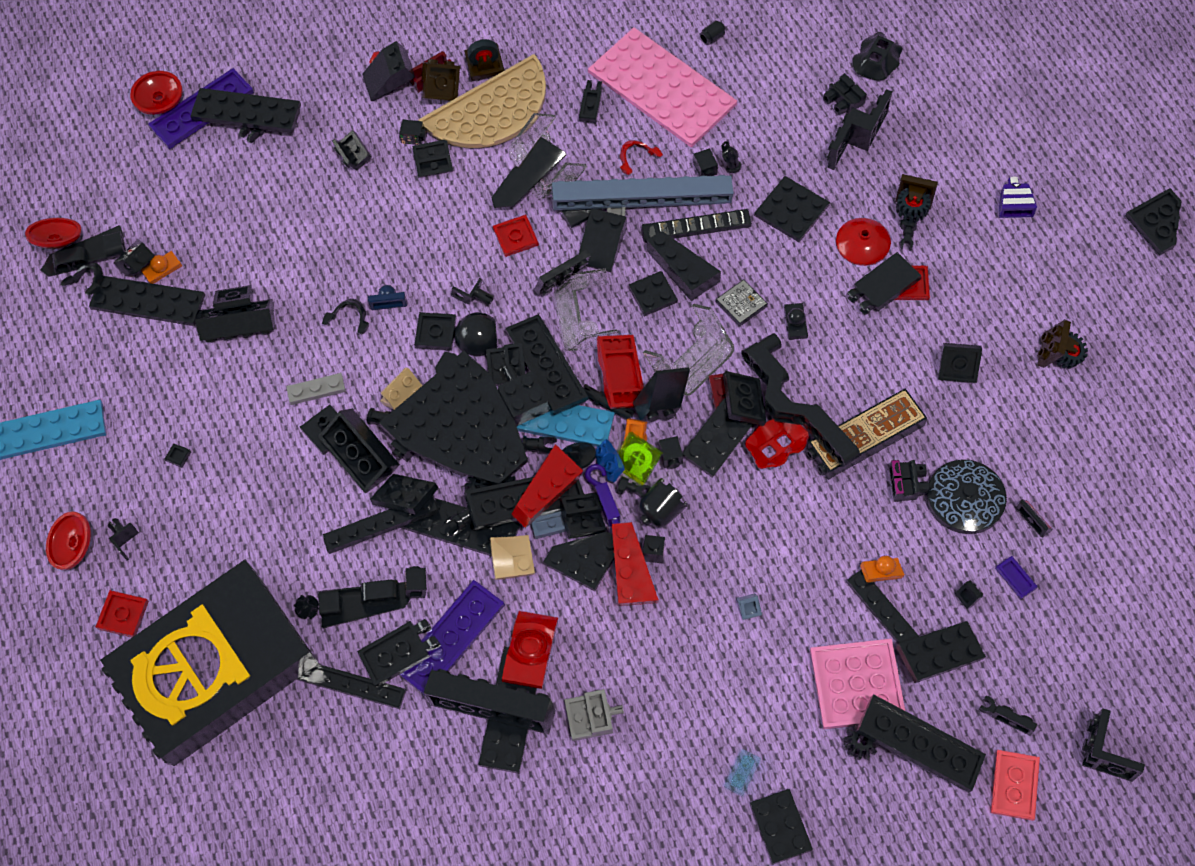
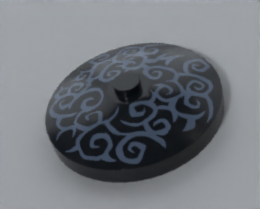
M963 459L948 462L938 468L929 481L930 490L926 494L928 507L940 524L954 532L962 534L984 532L992 528L1000 520L1005 510L1007 495L1003 482L991 468L980 462Z

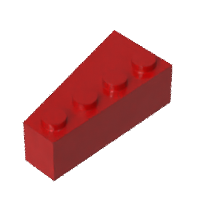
M555 444L511 515L525 528L528 527L579 480L583 470Z
M632 522L612 524L618 606L658 603L659 599Z

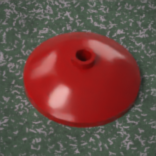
M152 71L135 81L131 88L130 98L135 108L139 111L151 115L161 114L171 110L178 104L182 97L183 88L180 80L174 74L167 71Z
M47 218L28 226L25 230V237L28 242L37 247L59 249L75 242L80 237L82 230L80 224L72 219Z
M855 218L847 221L840 227L836 236V246L841 256L850 263L869 266L882 261L887 256L891 246V238L889 232L881 223L869 218Z
M73 511L61 515L52 525L46 540V555L53 567L60 570L71 569L86 555L91 541V529L84 515Z

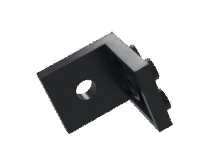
M1102 708L1088 722L1087 731L1090 733L1088 739L1085 738L1082 746V751H1085L1082 766L1133 782L1143 773L1145 764L1102 751L1111 713L1110 710Z

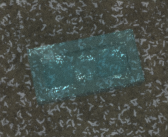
M742 749L724 788L743 797L761 758Z

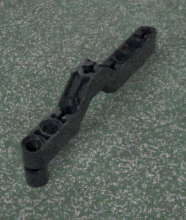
M775 333L741 351L744 361L767 385L764 409L775 421L803 425L841 467H845L861 457L858 447L818 404L809 405L792 402L781 391L782 385L789 381V375L785 368L771 354L782 347L781 341Z

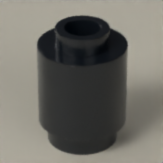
M715 20L702 29L700 33L702 42L706 45L712 44L725 35L724 24Z

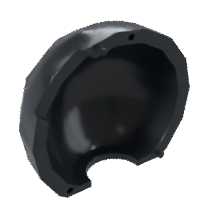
M479 312L463 317L455 328L454 339L457 347L461 351H465L473 356L486 355V349L497 348L495 319L486 313Z

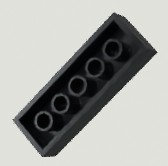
M438 669V671L431 670L424 690V695L431 706L549 735L556 710L548 695L543 693H537V695L530 694L528 690L517 688V690L510 689L509 686L502 683L493 685L489 684V681L480 678L476 681L470 679L467 675L458 674L456 676L443 669Z

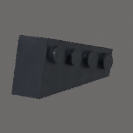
M663 231L658 232L647 240V252L690 301H693L720 283V270Z

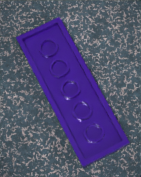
M234 68L203 87L205 89L251 95L254 93L253 88ZM198 91L148 124L150 129L168 149H171L210 123L194 121L190 117Z
M473 580L422 639V642L430 637L435 636L441 646L428 651L429 658L399 674V676L424 695L431 670L438 671V669L450 671L501 611L505 603Z

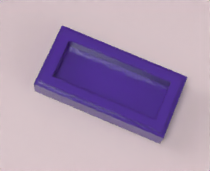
M1013 556L995 568L1020 599H1023L1038 588Z

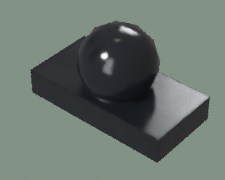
M803 303L784 304L789 340L808 338Z

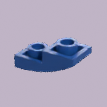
M605 439L596 448V459L599 465L605 467L608 481L615 482L625 468L609 440Z

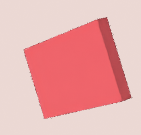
M1002 750L996 751L991 813L1031 821L1035 820L1040 757Z

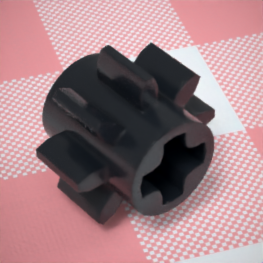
M301 595L294 604L296 615L301 619H306L307 617L313 619L319 610L318 600L312 595H307L306 597Z

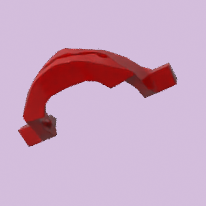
M629 140L621 148L620 159L623 165L620 166V169L627 175L633 172L626 159V151L631 146H642L651 156L661 157L663 154L658 147L650 148L640 141Z

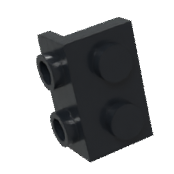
M353 130L341 141L335 138L332 140L335 145V151L343 157L342 162L348 168L352 167L358 170L372 158L357 133Z

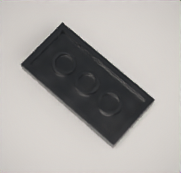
M725 397L682 453L683 457L713 478L753 424L729 419Z
M968 621L899 643L896 646L914 683L986 658Z

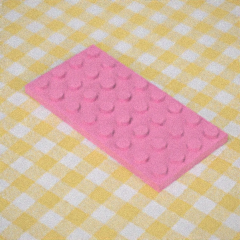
M635 27L588 68V73L602 81L603 84L691 148L737 105L736 99Z

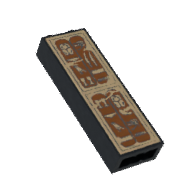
M905 388L838 425L858 447L861 454L859 459L845 467H841L815 438L808 441L806 452L811 460L814 459L820 474L825 475L829 480L924 427L927 417Z

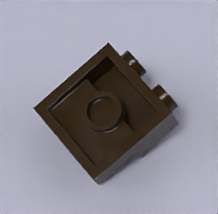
M428 59V62H423L421 80H424L422 98L448 101L457 98L460 66L454 65V61H444V64H439L438 60Z

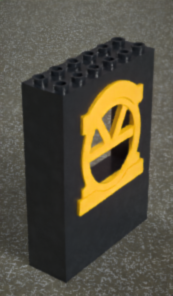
M246 559L100 659L103 664L102 671L108 678L111 677L113 680L111 685L118 694L121 693L124 699L121 701L128 710L131 709L134 713L132 719L137 726L141 725L144 729L142 735L148 743L151 742L155 748L152 750L156 757L162 759L164 763H170L173 766L189 757L319 664L264 582ZM198 636L211 641L217 648L220 657V667L214 682L207 690H205L177 647L175 641L178 639ZM165 648L170 650L178 662L176 664L155 666L157 658ZM182 671L168 698L162 696L154 685L153 675ZM187 679H189L198 696L178 701L177 698Z

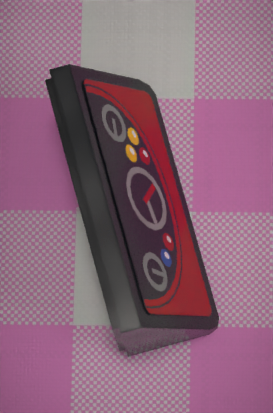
M1020 500L1017 506L1018 512L1039 536L1043 538L1053 529L1027 500Z

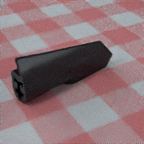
M539 137L519 167L515 166L509 172L491 197L494 208L514 207L566 156V153L543 137Z
M118 225L49 254L40 271L50 277L76 271L89 263L121 256L126 251L121 226Z
M392 579L365 582L360 584L359 587L319 591V613L322 617L321 627L328 628L405 608L411 599L405 598V582L399 583L397 580Z

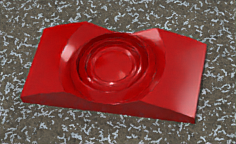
M634 335L598 336V362L603 373L604 393L610 409L634 407L633 401L644 388Z
M524 611L518 612L506 656L502 682L543 688L558 617Z

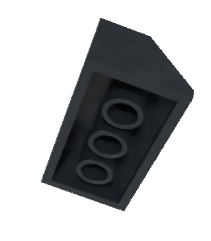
M273 299L255 301L246 308L234 307L228 311H214V308L200 310L195 319L199 340L213 342L217 340L216 338L232 339L235 335L246 337L253 335L255 332H260L261 334L271 332L275 327Z
M353 408L340 410L318 436L364 493L369 492L387 479L400 465Z

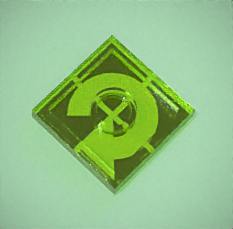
M633 432L628 433L618 452L625 468L623 473L641 485L646 484L663 453Z

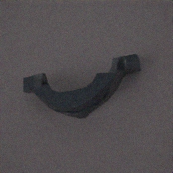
M97 263L86 264L78 269L73 276L70 275L63 279L61 285L66 286L77 283L85 272H90L92 269L94 272L93 282L85 291V294L92 295L100 292V284L104 278L102 268Z
M353 298L341 302L332 313L326 312L323 317L322 324L326 325L331 320H335L340 308H344L346 305L356 306L360 313V323L357 332L364 334L369 327V323L365 321V308L359 300Z

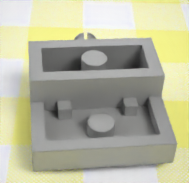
M605 689L584 693V696L564 699L572 741L613 733L612 715L624 714L622 705L610 707L606 699Z

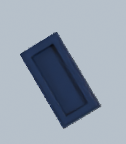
M383 285L379 289L378 295L368 296V303L373 311L406 307L407 299L405 292L396 293V290L391 285Z

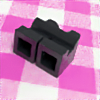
M844 73L836 83L829 84V90L824 93L823 100L827 104L835 101L834 110L838 115L845 112L849 114L852 108L858 109L865 104L867 94Z

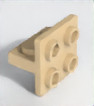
M404 368L381 392L383 398L380 401L384 406L396 409L416 392L422 384L409 368Z

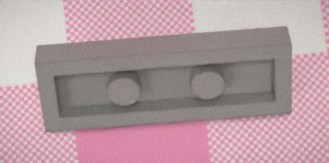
M342 373L286 386L290 405L346 392Z

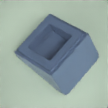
M755 593L736 598L742 620L762 615L759 599Z

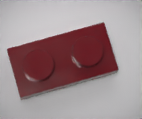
M724 373L709 375L708 377L715 410L726 397L723 381Z

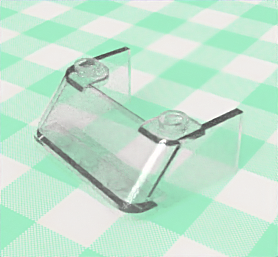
M533 113L509 148V155L516 166L519 167L539 137H543L551 142L547 129L556 118L555 115ZM565 162L560 170L555 166L531 191L536 198L546 199L552 196V182L577 181L587 168V165Z
M606 268L575 273L556 288L553 293L562 348L567 353L573 354L597 350L598 336L618 335V329L599 332L595 322L590 320L581 321L576 291L607 286Z
M698 304L692 305L700 319L693 328L696 342L673 364L661 354L647 350L643 351L655 372L689 367L690 372L684 393L686 396L693 394L708 379L709 375H712L724 364L734 352V344L713 309Z

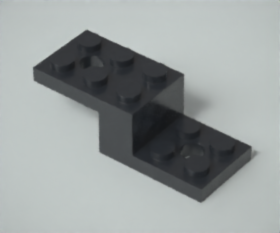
M886 89L883 95L880 94L876 102L877 107L873 108L870 114L852 108L849 114L846 113L842 122L843 126L838 128L835 135L836 139L831 141L828 148L830 152L826 160L829 161V169L835 170L848 144L865 151L869 150L888 114L893 91Z

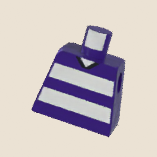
M1010 177L1008 184L1003 185L1000 193L999 218L1034 217L1037 205L1030 185L1027 183L1019 184L1018 177Z

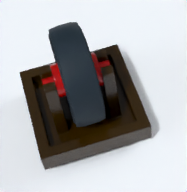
M481 39L472 43L467 50H464L471 81L494 77L504 71L498 43L489 39Z

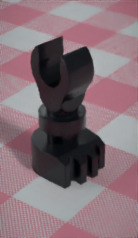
M903 219L900 222V227L904 230V238L901 241L900 248L902 250L903 245L908 243L910 245L909 251H911L914 245L912 237L914 236V231H916L917 222L914 219L912 222H909V219Z
M622 476L616 493L623 495L625 490H628L629 493L633 494L634 492L642 498L644 496L642 491H648L651 487L649 485H636L635 482L629 483V478Z

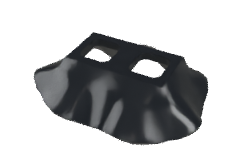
M877 32L862 41L860 53L855 54L852 59L854 70L857 74L876 81L885 80L899 66V58L903 48L901 45L887 39L883 32ZM883 41L888 43L889 46L887 49H882L877 46V43ZM875 53L882 58L879 62H876L869 58L870 55Z

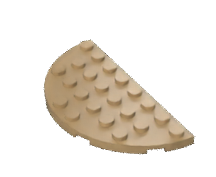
M535 54L418 119V121H423L424 128L427 129L431 136L438 140H447V143L453 146L483 148L504 143L526 130L537 118L543 107L546 95V81L542 65Z

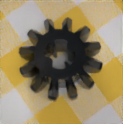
M854 725L853 730L848 729L846 732L848 736L844 737L843 741L848 744L844 748L845 750L852 749L850 757H853L856 753L858 754V760H861L862 755L868 760L870 759V754L875 755L877 753L875 748L880 745L856 732L858 726ZM859 738L861 741H866L865 745L858 743Z

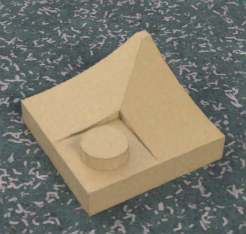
M529 535L490 538L495 580L535 574Z

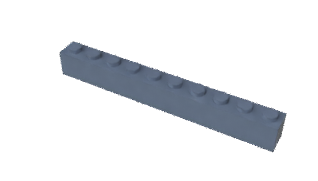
M731 175L552 182L553 210L732 203L734 194Z

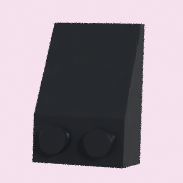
M397 41L383 48L362 74L371 101L377 100L415 78L407 50Z
M594 208L591 209L579 253L587 249L591 255L586 265L587 267L612 272L627 229L626 216Z
M689 367L659 370L653 374L633 401L640 421L654 422L658 419L669 420L675 417L682 405L690 372Z

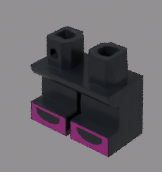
M891 460L889 472L894 502L917 500L919 495H925L929 492L928 481L918 482V477H926L927 475L926 464H916L915 460L909 462Z

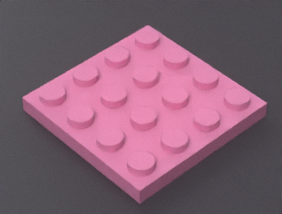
M892 639L810 648L823 729L859 726L870 697L873 694L905 711Z

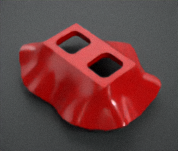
M771 419L764 426L759 425L747 438L745 445L754 457L758 468L778 467L787 461L791 453H799L804 450L809 438V432L802 425L777 422ZM782 436H786L791 441L786 447H782L777 442ZM768 446H771L776 451V454L770 458L762 452Z

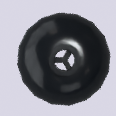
M660 478L638 502V510L642 515L640 520L646 526L651 524L654 527L663 528L688 506L687 502L683 503L680 500L683 496L670 483L667 485L663 483V478Z

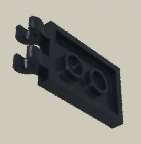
M896 252L854 283V288L847 293L849 295L848 299L855 303L863 296L866 300L860 303L859 306L861 307L860 311L864 315H867L874 308L880 311L920 281L921 274Z
M426 619L421 620L415 625L409 621L357 651L375 687H379L430 657L428 651L441 646L435 636L422 642L419 634L426 633L432 629Z

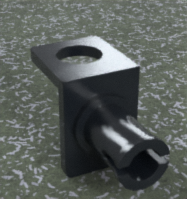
M479 278L470 294L454 286L451 290L452 297L470 305L472 300L477 299L490 306V302L495 297L480 289L482 284L481 278Z
M114 518L112 521L116 525L114 526L111 521L107 525L114 533L109 540L128 561L129 558L120 547L139 532L132 523L123 526L119 519Z

